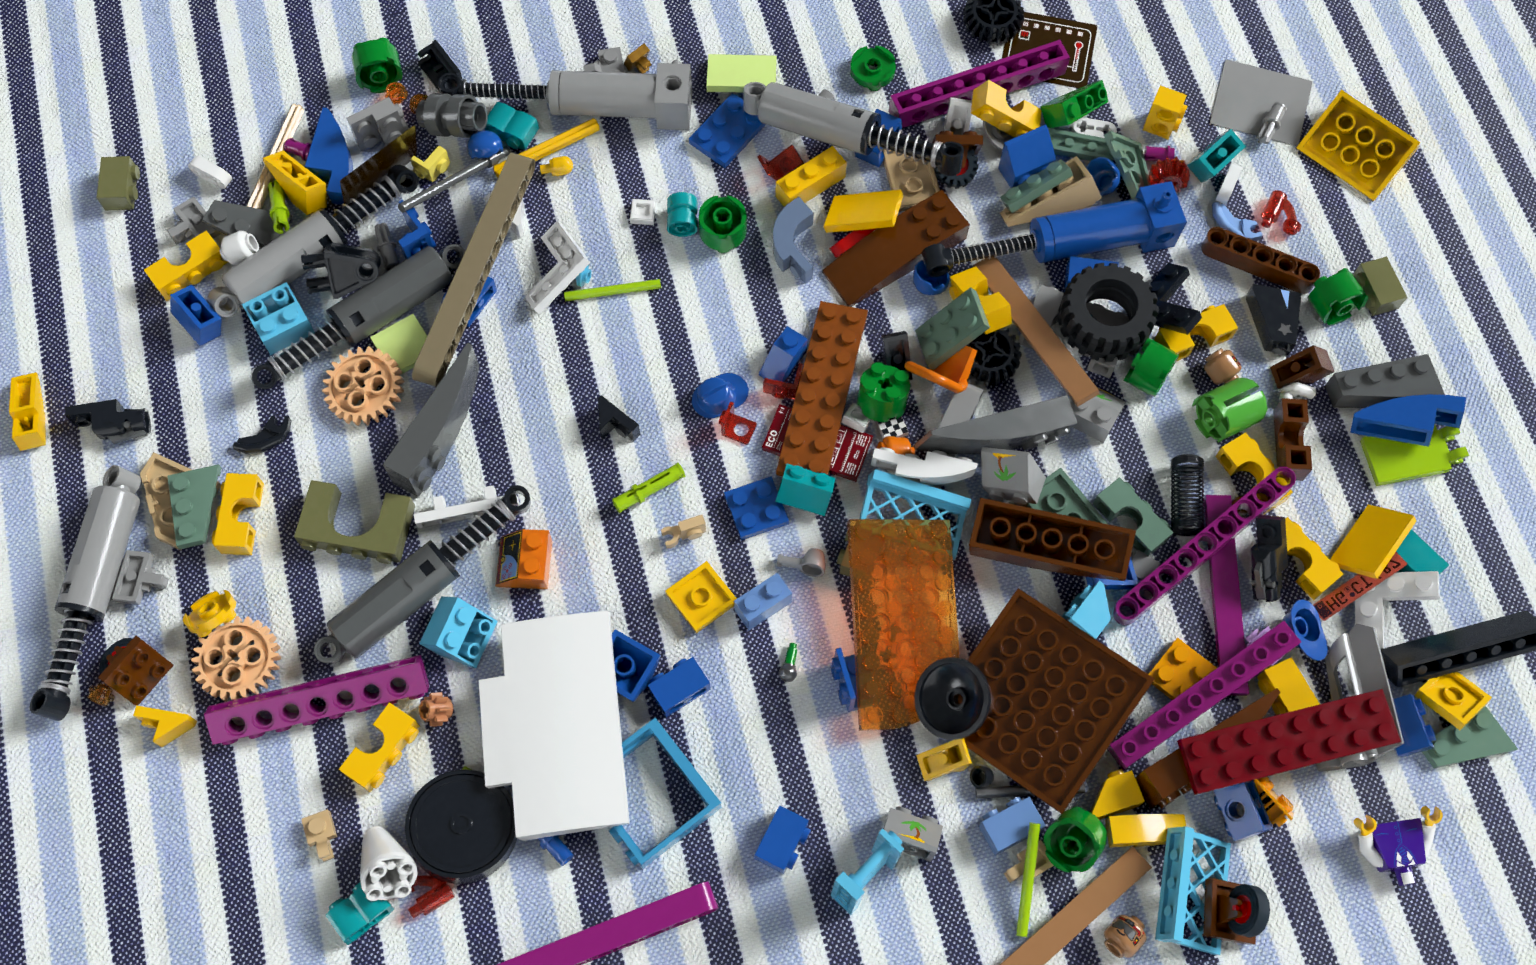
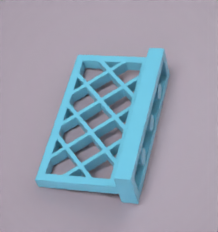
M874 469L868 475L866 483L868 486L857 531L883 537V539L951 560L956 559L966 511L970 508L972 499ZM873 489L883 492L887 501L876 506L872 499ZM899 498L906 499L911 509L901 514L894 501ZM890 504L897 517L886 522L879 509ZM924 505L931 507L935 517L925 521L918 508ZM873 512L881 523V526L875 529L865 526L867 516ZM914 512L920 525L910 530L903 517ZM948 512L958 515L956 526L950 529L942 517ZM938 519L945 532L934 537L927 524ZM896 520L900 521L906 532L900 536L894 535L888 526ZM923 527L930 539L924 544L917 542L912 533ZM947 534L952 543L951 550L941 549L937 539Z
M1187 826L1168 828L1155 940L1172 942L1209 954L1220 955L1222 940L1212 938L1211 946H1208L1202 937L1204 924L1198 929L1192 917L1199 912L1204 921L1205 898L1200 900L1195 889L1200 884L1205 889V879L1213 873L1216 879L1228 880L1231 844L1194 832L1195 829ZM1193 840H1196L1201 849L1196 855L1192 852ZM1214 847L1221 848L1220 859L1217 862L1210 852ZM1203 856L1210 866L1205 873L1198 863ZM1191 867H1193L1198 877L1193 883L1189 879ZM1188 895H1190L1195 904L1190 911L1186 907ZM1185 923H1187L1192 932V935L1187 939L1183 938Z

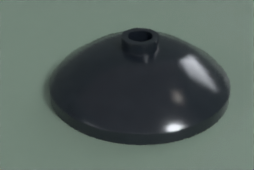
M950 657L935 661L921 674L915 689V708L921 723L929 732L943 739L957 740L974 734L983 725L990 710L991 694L988 682L981 670L965 659ZM960 694L963 696V701L961 704L958 702V697Z

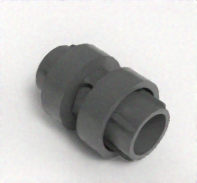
M432 93L426 100L420 101L416 109V119L419 126L426 128L432 136L449 137L452 135L454 137L470 138L477 131L484 130L488 119L485 105L477 102L472 95L454 94L451 96L450 94Z

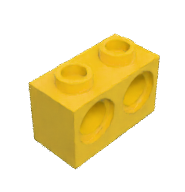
M1160 85L1143 131L1169 140L1172 131L1177 133L1185 114L1187 105H1184V101L1187 95Z

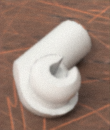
M1299 382L1292 383L1279 390V402L1282 398L1293 399L1297 395L1313 399L1316 394V388Z

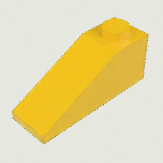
M283 150L263 157L264 164L292 204L308 215L320 208L324 209L327 207L326 183Z

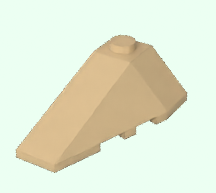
M1076 156L1065 162L1071 168L1073 176L1013 213L1007 207L1001 211L1000 215L1006 225L1011 227L1031 222L1036 217L1083 209L1092 206L1096 201L1102 199L1092 175Z

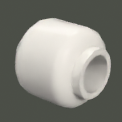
M237 231L222 239L220 254L225 261L236 266L257 252L259 245L251 233Z

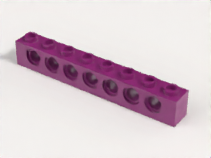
M1057 40L890 95L888 112L901 119L902 128L947 114L950 97L972 101L973 90L987 80L1006 89L1007 94L1064 75L1070 57L1061 40Z
M1285 621L1281 622L1113 742L1107 750L1124 771L1293 650L1301 641Z
M422 655L211 705L204 713L212 744L222 743V745H230L237 742L239 738L248 736L249 739L261 737L267 731L283 732L290 729L292 725L302 723L303 726H307L325 717L336 719L344 716L345 712L353 710L360 713L378 704L387 706L389 702L395 704L399 699L407 697L410 700L418 699L428 692L429 681ZM401 678L406 684L402 687H397L392 683V680ZM369 684L376 685L379 691L377 693H370L366 690L365 686ZM348 691L353 697L345 700L340 697L339 692ZM316 697L322 698L326 704L317 706L313 703L312 699ZM294 704L298 707L299 711L295 713L290 712L286 709V705ZM259 711H268L272 718H262ZM232 718H242L245 725H236Z

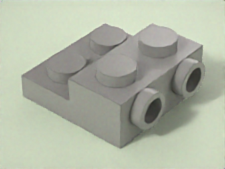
M389 97L347 117L355 141L361 151L371 148L381 141L387 146L409 129L399 104L394 105Z

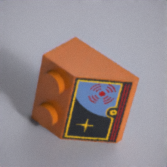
M522 529L501 537L496 587L548 589L552 538L549 530Z

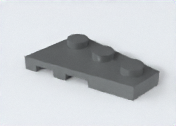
M214 200L202 219V223L227 236L237 231L251 233L258 242L259 250L282 235L274 231L273 220L269 214L270 211ZM289 215L288 223L291 222L292 215Z

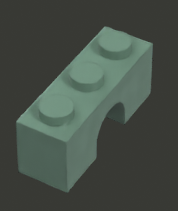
M1120 477L1099 493L1093 502V505L1109 522L1121 515L1131 517L1137 524L1133 547L1147 556H1151L1163 546L1174 533L1167 521L1159 518L1153 512L1151 505L1147 501L1141 500L1135 493L1134 488Z

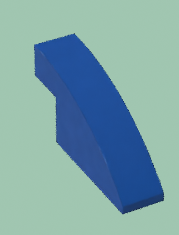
M323 107L305 168L322 181L329 182L326 191L332 204L342 205L344 201L340 180L353 171V162L339 124L329 109Z
M1427 394L1394 398L1376 403L1354 413L1350 433L1429 447L1434 424L1460 428L1467 397Z

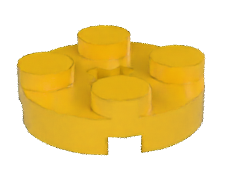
M223 590L224 594L220 595L217 591L208 593L190 606L193 611L189 616L185 613L183 623L191 633H196L201 638L205 637L220 624L228 623L235 618L236 612L234 609L236 601L229 591Z

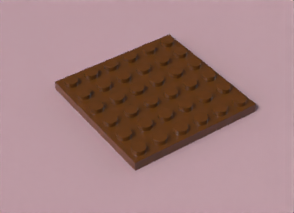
M1018 588L967 660L977 666L984 674L990 688L991 704L983 725L974 734L964 738L968 749L1062 814L1148 691L1155 678ZM960 694L958 697V702L961 704L963 701V696Z

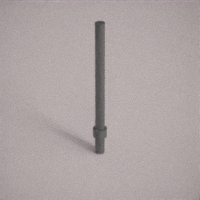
M504 146L503 152L498 151L489 158H482L398 204L399 210L404 213L484 168L493 167L498 164L499 160L511 153L510 149Z

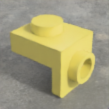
M438 146L424 162L415 156L410 159L413 165V172L421 179L426 178L432 183L441 173L448 169L450 164L447 151L441 146Z

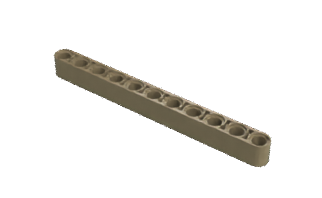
M515 153L508 155L416 360L412 372L413 380L437 387L445 376L479 295L533 176L535 159Z

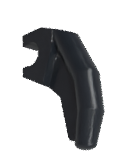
M271 416L261 432L257 435L239 438L237 442L233 443V449L245 454L263 453L285 441L290 433L292 420L290 417H284V423L278 426L276 417Z

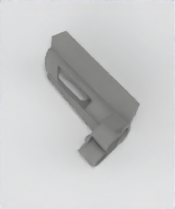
M1356 623L1349 633L1342 634L1330 647L1329 654L1325 657L1331 701L1343 699L1337 666L1346 657L1355 695L1383 689L1401 742L1316 764L1318 771L1323 772L1365 766L1377 760L1379 756L1404 744L1376 630L1373 627Z

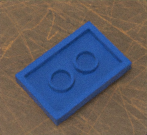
M732 92L691 135L689 144L726 168L766 124L760 122L758 115L746 113L743 108V99Z

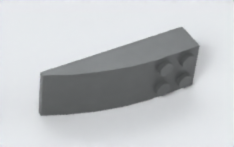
M467 343L383 463L392 483L418 498L422 492L427 491L430 487L432 477L436 471H440L443 468L446 456L454 444L468 413L480 367L471 344Z
M1068 395L930 430L914 447L915 450L929 452L937 450L946 454H981L982 447L1006 450L1023 447V450L1026 451L1037 447L1038 443L1044 441L1046 445L1059 441L1060 437L1069 434L1070 429L1078 423Z

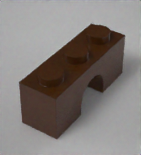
M1282 398L1273 410L1277 468L1288 467L1294 471L1296 481H1303L1312 471L1311 446H1304L1303 442L1304 431L1309 423L1307 400Z

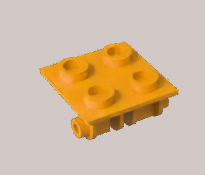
M1268 777L1254 780L1259 795L1265 791V794L1261 796V800L1267 796L1271 798L1264 805L1265 809L1273 802L1275 803L1266 811L1271 823H1276L1280 827L1287 821L1284 817L1285 815L1292 820L1294 806L1283 794L1280 797L1277 796L1272 790L1275 785Z

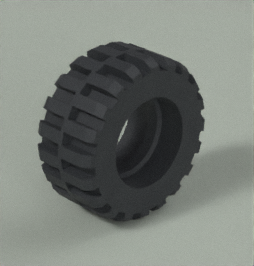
M1104 263L1095 264L1093 269L1091 266L1082 269L1081 274L1076 273L1072 277L1063 294L1058 309V324L1062 326L1060 331L1063 337L1069 338L1067 343L1072 348L1076 346L1079 349V354L1083 356L1085 354L1091 355L1092 360L1098 361L1099 358H1104L1105 362H1113L1116 357L1118 360H1123L1129 354L1134 355L1149 338L1157 321L1156 317L1159 307L1156 305L1158 301L1154 292L1151 293L1153 287L1148 281L1144 282L1142 280L1144 276L1139 272L1135 274L1130 271V267L1125 265L1124 268L1117 267V263H1109V266H1104ZM1096 299L1114 301L1126 311L1129 322L1119 326L1104 325L1090 315L1086 304Z

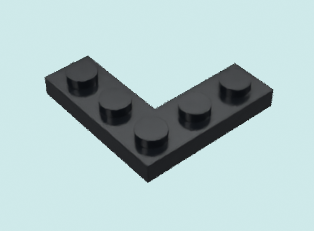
M1167 263L1150 283L1153 287L1151 293L1154 292L1158 299L1156 305L1159 307L1155 326L1186 335L1202 319L1200 311L1168 303L1167 301L1190 275L1188 267Z

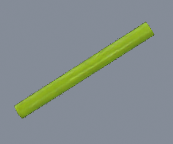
M660 279L567 291L564 292L566 302L661 289Z
M1029 822L1016 935L1021 937H1027L1041 825Z

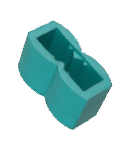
M496 102L488 114L487 124L484 129L496 133L501 141H506L507 145L511 148L526 150L539 130L537 119L530 114L517 111L507 104Z
M358 883L352 889L353 893L348 898H340L329 906L330 911L325 915L342 941L347 945L360 938L372 926L382 921L394 910L389 900H368L361 888V883Z

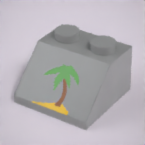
M1098 388L1099 395L1078 407L1069 398L1078 423L1073 428L1102 443L1106 440L1126 403Z
M982 447V487L989 497L999 502L1009 500L1021 505H1026L1027 503L1037 504L1046 477L1030 452Z
M897 806L896 809L890 808L883 829L887 833L891 830L902 840L901 846L904 848V853L931 862L937 852L943 826L937 824L938 820L930 816L923 815L922 818L911 815L912 811L900 806Z

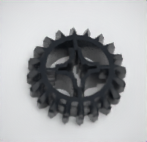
M968 0L963 11V23L966 26V31L971 32L972 38L979 37V43L985 40L988 46L991 42H995L998 46L1000 41L1007 43L1009 38L1014 39L1016 34H1019L1024 22V7H1021V0Z
M1009 328L1004 331L998 329L986 335L982 333L966 345L977 350L975 359L979 362V364L975 361L973 362L967 380L975 378L976 385L980 381H984L986 387L992 381L997 386L1000 380L1005 383L1008 381L1009 376L1015 375V369L1019 368V360L1022 353L1019 351L1020 343L1015 342L1016 335L1008 336ZM991 348V355H988L987 360H985V353H988Z

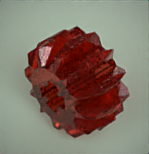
M1167 156L1166 160L1157 159V163L1151 165L1148 179L1150 185L1172 181L1175 191L1180 193L1181 188L1187 187L1190 172L1185 160H1179L1177 156L1169 159Z

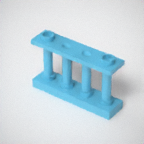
M882 829L878 833L872 848L873 854L854 874L850 873L848 876L843 871L836 878L830 896L850 915L858 908L865 893L862 889L884 865L891 870L896 866L904 850L901 846L902 840L891 830L887 833Z

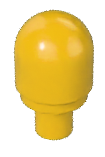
M567 156L555 157L549 160V164L540 165L541 174L552 173V176L556 177L567 175L573 169V162Z

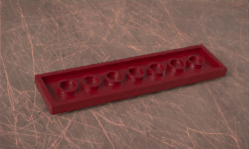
M1379 689L1183 738L1177 742L1193 793L1197 795L1401 742L1384 691Z

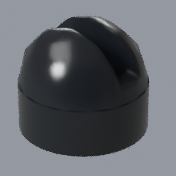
M986 766L973 767L970 772L972 785L977 788L990 786L994 781L993 771Z

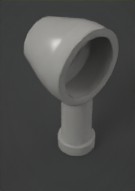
M811 548L802 559L779 554L777 567L798 568L808 576L820 577L824 575L826 568L824 552L820 549Z

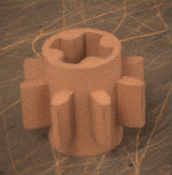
M442 692L430 693L429 697H424V700L420 703V717L425 722L430 721V726H442L443 722H448V719L452 716L453 704L448 697H443Z

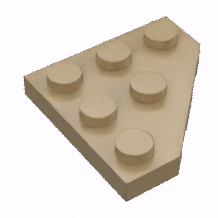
M153 452L140 472V477L145 487L146 500L153 519L155 536L159 541L179 549L176 546L167 476L192 469ZM217 481L216 483V489L218 492L221 488V484L219 481Z

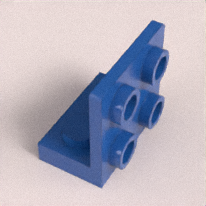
M414 207L404 212L403 216L406 224L412 232L405 234L398 243L406 260L427 246L436 247V243L430 236L432 232L425 222L420 223L417 219L419 215Z
M841 648L835 649V655L831 658L832 665H830L834 681L839 680L840 690H838V696L841 705H846L847 711L851 712L879 704L865 653L861 652L844 657Z

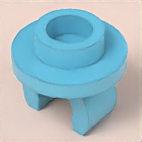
M589 265L575 278L577 286L583 287L585 283H589L592 274Z

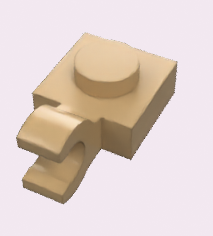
M698 515L680 521L676 526L664 527L661 529L662 536L668 534L673 536L671 540L665 542L666 548L675 547L680 538L682 540L687 538L694 540L701 537L706 532V523L703 515Z
M327 809L302 818L308 845L310 847L316 845L319 859H322L323 862L333 859L334 853L330 840L336 838L337 834L331 812Z
M1041 840L1038 842L1034 878L1054 866L1047 858L1045 853L1046 847ZM1026 849L1016 855L1020 863L1003 873L1009 883L1023 875Z

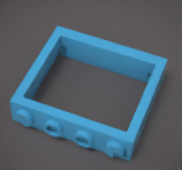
M656 718L622 742L623 759L654 737L707 807L645 855L622 825L613 826L609 830L612 837L618 844L622 841L629 849L625 852L634 866L639 863L643 869L722 808L720 800Z

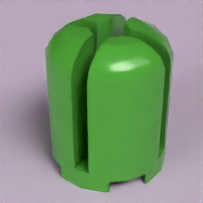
M1236 378L1194 399L1192 407L1196 405L1198 419L1194 421L1199 431L1206 438L1212 437L1220 442L1259 423L1265 417L1268 409L1263 391L1250 396L1251 393L1258 390L1259 386L1254 380Z

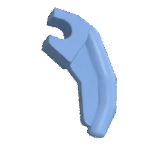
M1220 202L1212 204L1213 217L1220 228L1253 241L1261 239L1263 236L1261 232H1251L1257 226L1256 221L1235 218L1224 204H1220Z

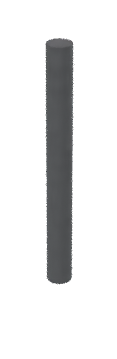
M1085 784L1082 785L1077 794L1085 793ZM1021 785L975 788L976 799L1035 796Z

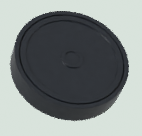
M467 769L443 773L426 783L413 798L405 819L406 841L414 859L430 876L443 882L454 884L479 881L497 871L509 858L517 841L513 799L504 786L487 788L485 787V774L483 772Z

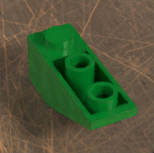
M1098 80L1054 98L1040 106L1045 124L1048 128L1070 125L1108 102L1107 91L1103 80Z

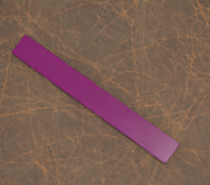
M1205 495L1206 527L1232 506L1231 495ZM1224 525L1217 526L1222 534L1230 533L1228 527ZM1235 538L1209 559L1218 667L1245 649ZM1248 682L1228 696H1247L1249 694Z

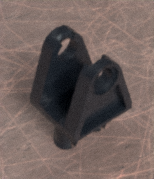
M327 243L322 253L301 255L304 270L326 267L328 276L306 279L307 287H309L308 293L331 291L333 299H338L373 282L378 276L381 265V258L376 251L338 243ZM362 264H369L372 268H366Z

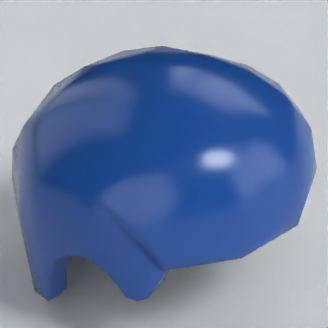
M484 130L471 135L467 142V151L471 159L475 157L489 158L498 151L503 152V145L496 133Z
M1103 157L1095 158L1087 164L1086 169L1092 175L1101 196L1113 193L1120 183V171L1117 166L1108 158Z
M921 260L914 267L913 284L924 295L942 294L949 285V274L947 273L940 277L928 276L924 261Z

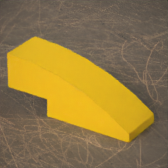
M36 372L11 378L9 414L13 419L12 439L20 451L46 445L44 404L40 381Z
M1135 814L1109 816L1105 819L1109 848L1166 845L1167 829L1186 826L1185 815Z

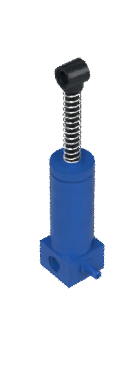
M1170 181L1140 187L1134 199L1033 218L1030 223V235L1013 236L1012 239L1007 237L1006 240H995L991 243L970 245L969 247L964 246L963 248L958 247L957 249L945 248L943 244H933L923 249L921 253L928 276L940 277L947 274L954 264H966L969 261L972 263L974 260L978 262L979 259L996 258L999 255L1002 257L1005 254L1021 253V251L1027 252L1030 249L1039 263L1140 244L1143 253L1175 247L1187 220L1173 183Z

